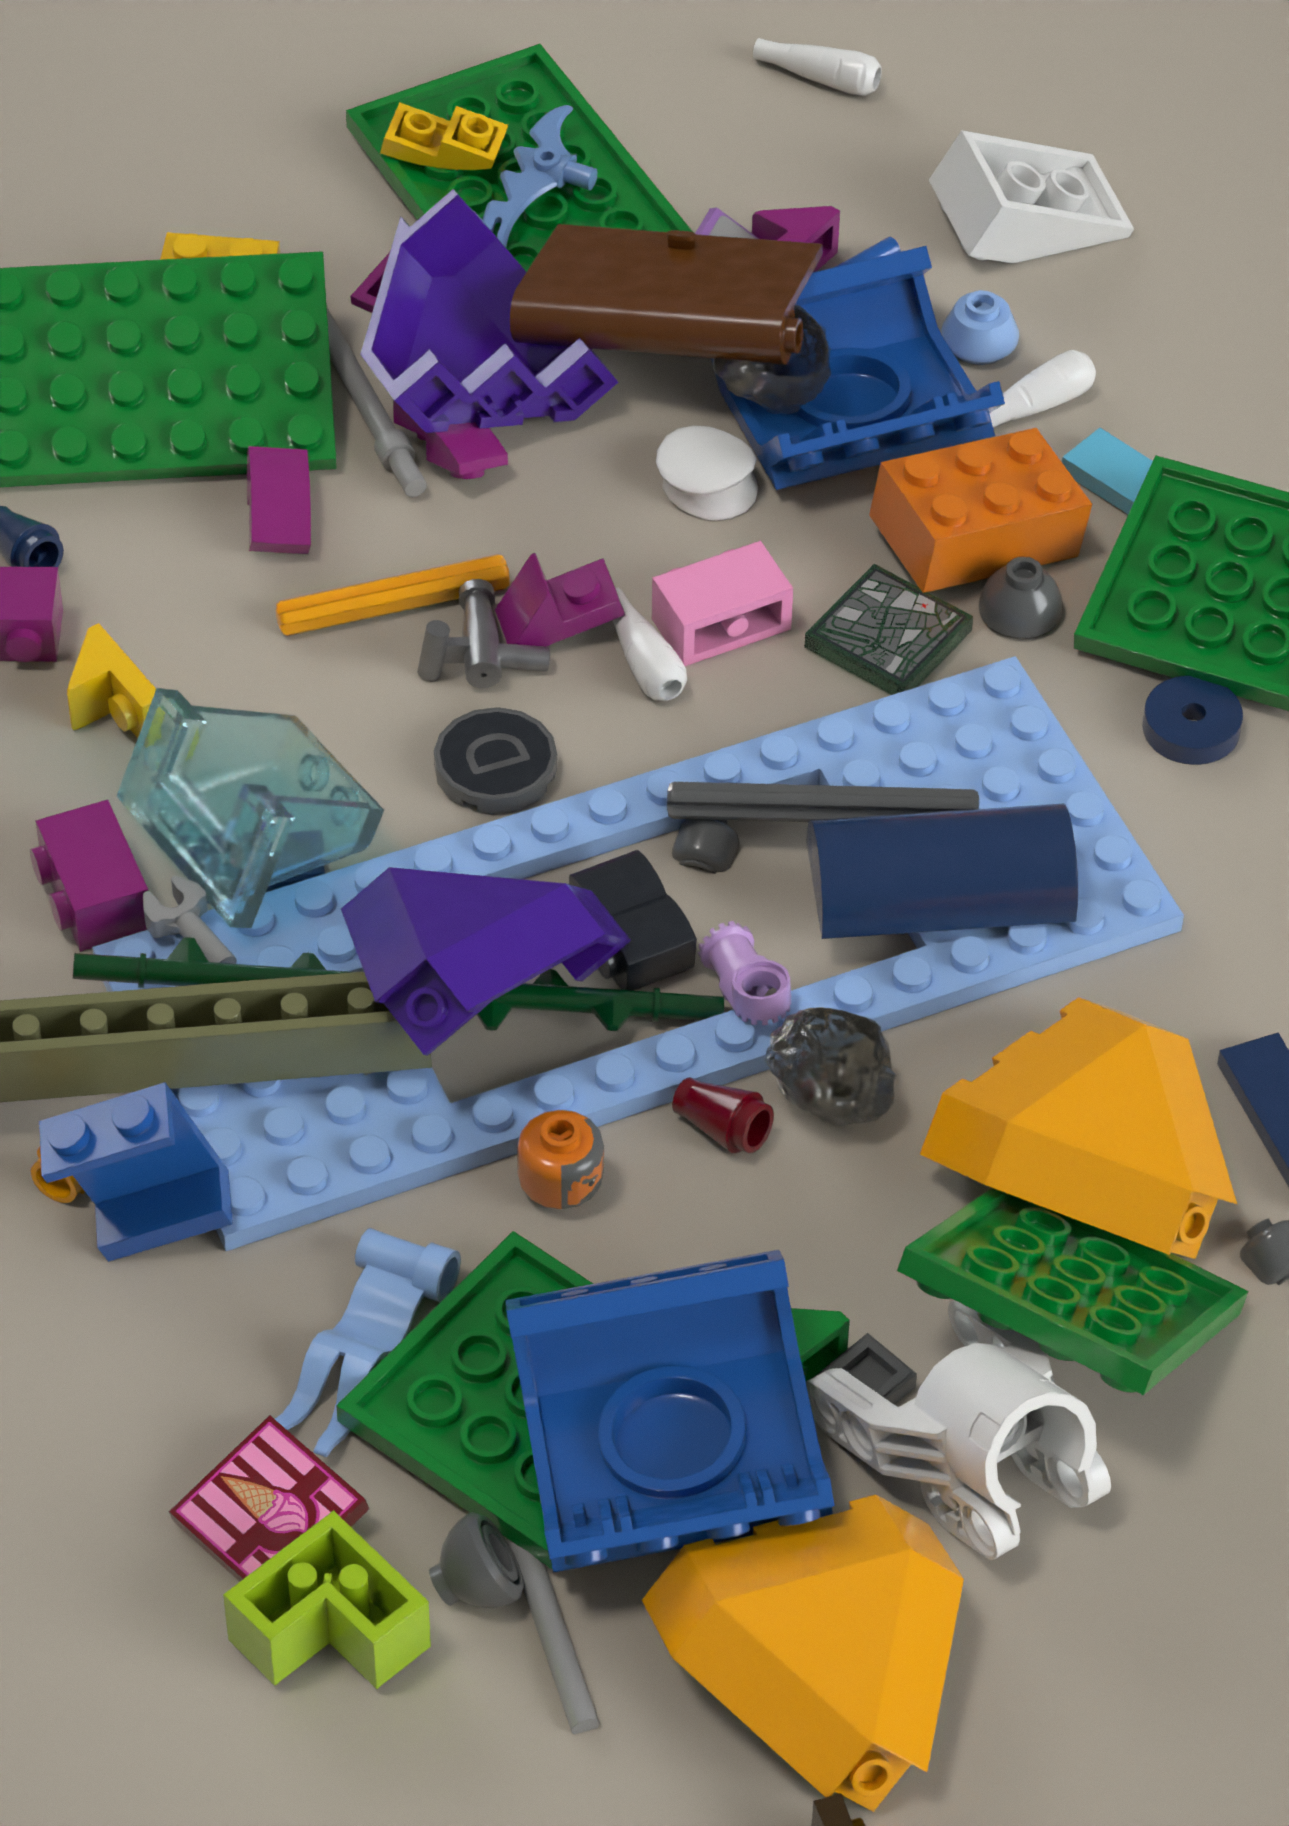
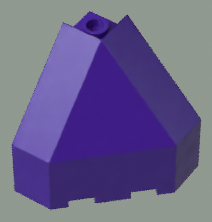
M454 189L413 225L410 226L400 216L360 355L393 400L425 433L448 431L450 424L474 422L480 429L523 425L524 418L549 416L553 422L575 421L619 382L597 354L580 338L570 347L514 342L510 331L511 302L514 291L526 274V271Z
M389 867L341 908L375 1002L385 1004L422 1054L426 1056L432 1053L494 999L560 963L565 966L576 981L583 982L631 941L591 890L566 883Z

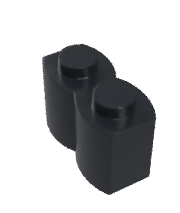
M639 850L569 875V884L591 890L631 940L598 968L605 979L613 978L621 990H636L694 968L697 943L694 931L681 908L667 895L658 874L649 860Z

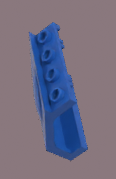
M927 246L813 272L794 305L795 318H801L803 322L801 350L798 354L791 353L787 364L711 358L719 391L776 490L880 465L881 462L995 436L990 413L1005 404L1000 382L988 383L977 391L943 338L935 319L924 274L932 268Z
M779 1249L505 1300L538 1482L544 1532L553 1573L677 1550L686 1544L709 1538L713 1539L714 1542L752 1536L754 1535V1526L777 1520L779 1525H798L833 1514L832 1507L835 1506L831 1481L820 1451L795 1333L787 1288L789 1284L785 1261Z

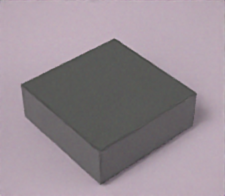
M869 1333L865 1334L820 1371L821 1374L828 1369L842 1368L894 1405L916 1387L917 1373Z

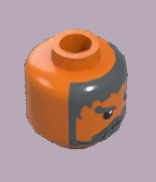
M555 1110L536 1116L523 1128L517 1145V1173L521 1188L529 1198L544 1207L567 1209L578 1207L587 1202L599 1190L604 1174V1143L600 1130L591 1119L574 1111Z

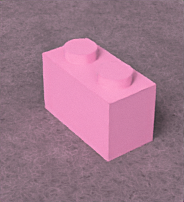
M761 541L737 549H731L720 555L652 577V621L664 639L680 657L684 666L791 630L793 587Z

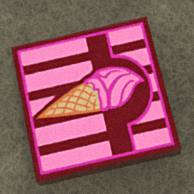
M269 1415L168 1512L175 1524L240 1582L333 1510L352 1527L369 1510V1506L362 1495Z

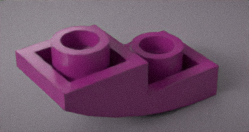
M393 401L394 423L417 433L418 439L426 441V460L449 470L452 477L475 479L482 477L486 469L508 465V453L490 428L480 429L474 422L450 424L448 431L425 433Z
M248 446L247 505H249V551L293 554L309 553L311 547V502L307 449Z

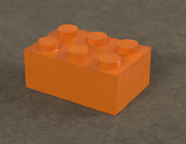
M1032 428L881 462L869 516L922 593H927L989 578L993 573L1017 557L1033 558L1040 565L1079 557L1092 503L1039 430Z

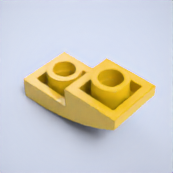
M399 102L384 137L380 154L418 165L442 169H492L508 125L456 106L449 121Z

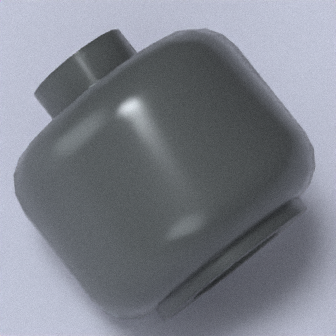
M686 819L679 828L672 848V856L675 860L679 861L680 865L696 866L716 874V872H723L730 868L740 842L737 833L727 825V820Z
M1269 1218L1246 1232L1250 1240L1241 1248L1240 1258L1262 1283L1267 1285L1277 1283L1280 1285L1289 1280V1220H1282L1272 1224Z

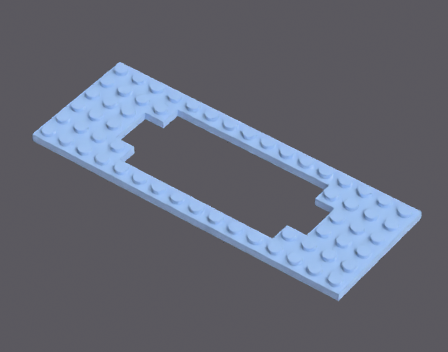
M1014 656L211 909L200 918L236 957V964L291 967L303 953L309 952L316 955L326 970L364 972L341 908L387 868L393 867L512 879L529 878L679 830L681 824L686 819H673L668 816L667 790L669 784L672 782L974 789L979 795V809L1064 803L1071 818L1076 847L1078 870L1076 922L908 933L917 949L791 990L790 1012H786L784 1019L781 1018V1015L778 1016V1022L773 1023L772 1019L768 1020V1025H762V1021L757 1020V1025H752L751 1019L744 1022L741 1016L738 1017L735 1011L731 1010L453 1103L449 1102L433 1068L374 1072L368 1075L360 1073L171 1089V1091L229 1170L233 1224L216 1229L225 1251H229L517 1154V1145L523 1128L531 1119L544 1112L555 1110L574 1111L591 1119L599 1127L672 1102L677 1087L688 1077L705 1083L724 1085L1182 931L1184 914L1021 663ZM148 930L92 948L93 954L140 957V953H145L146 958L167 959L183 937L177 934L154 938ZM103 981L107 992L175 987L144 984V988H138V983Z

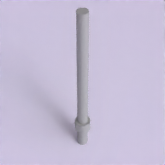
M327 308L330 360L376 440L374 450L384 468L394 472L405 494L409 497L419 496L425 491L427 483L414 462L415 450L406 434L402 430L395 428Z

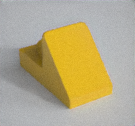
M99 623L89 627L67 688L71 728L78 730L111 713L118 727L125 732L131 730L146 749L167 739L163 696Z

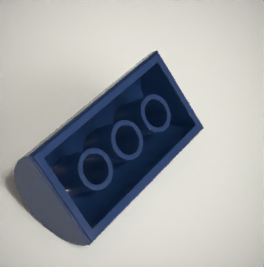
M1064 803L810 820L808 822L806 843L822 939L1076 922L1078 908L1076 847L1071 818Z

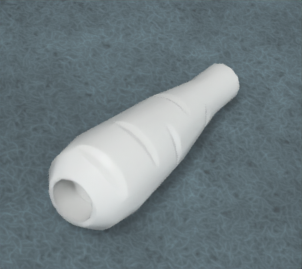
M760 38L756 40L753 49L754 59L778 65L804 78L848 94L866 96L878 88L881 80L882 67L877 59L860 51L806 44L778 43Z
M1068 350L1031 371L1003 393L1005 404L990 413L993 428L1010 420L1020 419L1056 407L1088 391L1092 387L1096 376V370L1091 359L1085 353Z
M616 588L625 615L612 621L636 681L643 692L654 700L667 701L674 699L682 692L687 682V673L683 662L662 635L631 605L624 592L620 588Z

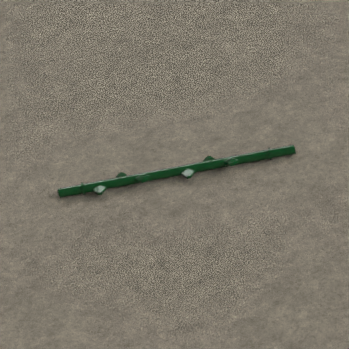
M183 937L167 959L146 958L145 953H140V957L74 953L73 979L138 983V988H144V984L188 986L352 973L350 971L326 970L316 955L309 952L303 953L291 967L208 962L197 941L192 937ZM549 969L540 974L533 984L523 983L494 999L476 1015L486 1030L494 1031L500 1027L512 1008L590 1013L598 1018L606 1030L618 1031L630 1016L650 1017L651 1022H658L659 1018L695 1021L710 1018L724 1013V997L660 992V988H653V991L649 992L568 986L556 970Z

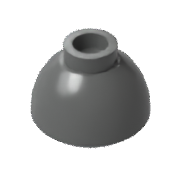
M1017 557L989 577L981 591L979 612L985 623L995 631L1010 637L1030 638L1042 635L1057 625L1062 616V596L1056 581L1042 568L1038 561L1030 557Z
M475 1512L468 1513L453 1526L442 1545L439 1563L429 1569V1575L434 1588L441 1599L449 1606L460 1600L476 1607L495 1608L505 1606L519 1600L524 1587L519 1564L506 1539L489 1518Z

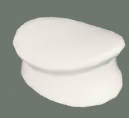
M688 426L678 428L668 434L659 446L656 464L663 477L662 488L669 500L684 512L704 520L732 519L747 512L756 501L758 485L752 471L757 458L752 448L741 439L728 432L709 426Z

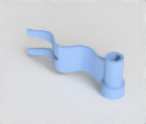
M368 1228L363 1233L355 1254L356 1266L364 1270L356 1282L347 1309L333 1329L318 1333L312 1340L305 1355L293 1398L284 1412L275 1420L286 1430L301 1423L318 1403L330 1370L338 1357L342 1355L344 1360L339 1379L337 1405L373 1370V1367L380 1359L385 1358L407 1336L416 1310L423 1297L441 1302L453 1290L461 1265L459 1251L435 1243H430L423 1247ZM336 1405L332 1419L325 1432L318 1439L313 1451L315 1454L326 1458L333 1448L343 1441L351 1431L337 1421Z

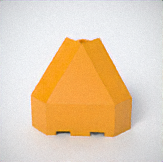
M1078 997L1059 1010L1061 1019L1040 1034L1029 1031L992 1057L994 1066L972 1082L962 1078L942 1093L920 1155L986 1186L1168 1255L1172 1252L1196 1259L1218 1199L1237 1204L1189 1039L1122 1011Z
M875 1494L849 1501L850 1510L820 1517L808 1523L784 1526L779 1525L777 1520L754 1526V1535L718 1545L710 1538L684 1545L642 1599L671 1657L824 1797L832 1796L834 1792L841 1793L842 1796L874 1812L911 1764L925 1772L928 1771L964 1582L963 1576L928 1523Z

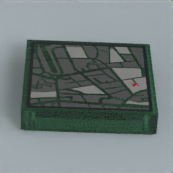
M873 564L805 633L804 648L881 690L894 695L918 687L972 631L973 616L929 592L923 593L918 586Z

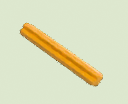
M495 554L289 598L276 603V619L283 635H295L459 599L461 585L472 579L486 580L491 583L494 591L503 590L510 583L509 569L503 555Z

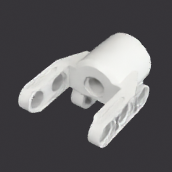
M953 1300L948 1305L949 1319L956 1335L965 1347L952 1351L932 1368L920 1386L916 1398L897 1407L842 1368L828 1369L806 1381L813 1419L822 1431L882 1475L921 1481L923 1497L936 1520L946 1530L989 1560H993L1017 1547L1020 1542L1019 1533H1021L1015 1509L1021 1507V1504L1003 1491L998 1481L997 1462L1011 1455L1017 1467L1030 1481L1070 1508L1085 1507L1108 1494L1111 1489V1480L1106 1465L1096 1451V1423L1087 1405L1054 1383L1048 1355L1039 1348L1038 1342L1014 1330L994 1328L984 1323L978 1317L977 1311Z

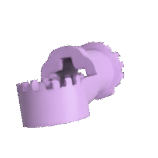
M730 921L728 926H725L724 923L719 924V930L717 931L714 928L710 929L711 937L705 936L703 938L705 943H699L700 952H698V955L703 965L714 970L720 978L719 988L725 1000L729 1001L735 1014L738 1017L741 1016L744 1022L751 1019L752 1025H757V1020L762 1021V1025H768V1020L772 1019L773 1023H776L780 1015L784 1019L786 1012H790L791 983L788 970L781 964L757 954L754 949L755 941L747 926L742 928L739 923L735 924L734 921ZM769 989H776V993L765 996Z

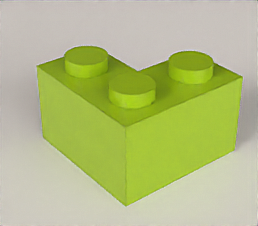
M334 1510L223 1594L228 1640L274 1686L329 1643L376 1689L431 1647L429 1601Z

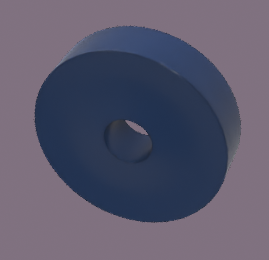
M1192 676L1174 677L1157 685L1148 695L1143 715V733L1149 745L1167 759L1189 765L1208 764L1226 757L1236 747L1241 733L1243 710L1236 695L1227 687Z

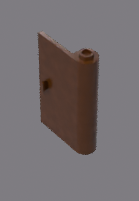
M558 224L514 291L510 308L511 336L514 342L570 347L580 338L590 349L787 364L791 353L798 354L800 352L803 341V322L801 318H795L794 305L823 254L822 244L698 235L691 231L671 230L668 232Z

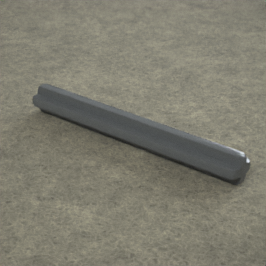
M672 782L667 790L668 816L673 819L809 822L810 820L979 809V795L974 789Z

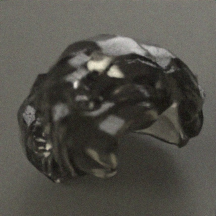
M797 304L794 305L795 318L802 319L803 341L800 352L798 354L791 353L787 364L714 359L713 369L725 381L730 392L738 397H744L755 402L772 414H792L798 412L802 405L813 401L823 391L824 385L831 375L829 364L831 348L828 345L829 341L826 339V329L816 321L814 316Z
M816 1007L800 1010L795 1014L787 1016L782 1026L776 1028L771 1033L770 1046L766 1049L765 1062L769 1066L771 1074L776 1076L778 1088L782 1095L796 1107L809 1111L810 1114L817 1116L824 1122L828 1121L832 1125L844 1126L852 1123L877 1121L894 1104V1082L897 1075L892 1070L889 1043L881 1032V1026L876 1021L843 1010Z

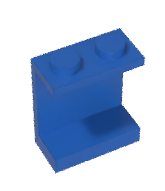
M166 1082L39 1121L42 1177L49 1183L72 1175L95 1204L97 1248L108 1262L233 1224L229 1170Z

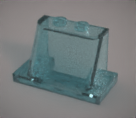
M157 688L116 795L189 880L198 883L206 891L207 901L229 927L252 928L268 886L364 851L372 842L384 813V809L296 715L193 706L178 690Z

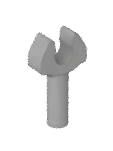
M173 876L171 878L172 892L179 906L172 908L160 904L158 898L151 892H144L143 907L146 929L154 938L180 934L182 937H192L197 941L208 962L236 964V957L200 918L207 912L208 908L206 891L198 883Z

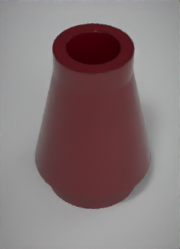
M688 1077L679 1084L673 1096L672 1109L674 1113L688 1119L733 1154L741 1151L747 1153L756 1152L765 1143L772 1129L774 1121L773 1108L764 1102L762 1095L758 1092L705 1083Z

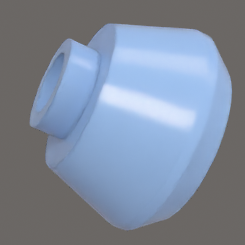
M984 290L971 292L959 298L944 320L941 334L953 354L958 359L975 365L992 364L1003 359L1016 348L1019 341V329L1008 303L1000 296Z

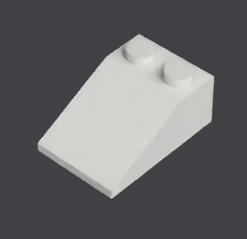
M961 130L929 179L941 203L942 210L947 214L961 241L962 248L968 256L985 261L989 259L1007 263H1018L1129 238L1134 231L1130 220L1093 154Z

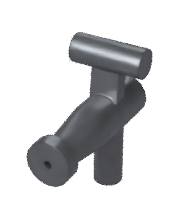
M472 579L466 581L459 589V603L462 609H464L462 637H449L450 627L447 623L440 620L430 621L426 625L417 673L424 680L435 681L441 677L443 663H465V675L468 683L477 688H489L500 681L502 677L501 668L547 671L550 661V649L543 646L499 643L498 629L491 608L495 602L494 588L486 580Z

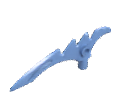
M564 105L549 111L533 126L529 133L538 144V148L519 146L514 149V155L521 168V173L506 170L500 174L508 201H490L487 204L482 220L492 232L495 224L501 223L497 238L505 247L507 246L508 237L514 223L536 198L554 187L562 188L566 183L587 190H591L596 183L597 169L577 163V155L570 154L561 142L560 128L566 116L572 112V106Z

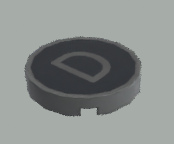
M501 707L473 710L454 719L439 734L434 748V768L437 784L450 800L463 806V801L469 804L477 805V811L490 814L518 811L539 801L547 792V785L552 781V778H555L557 772V750L554 737L541 721L522 711Z

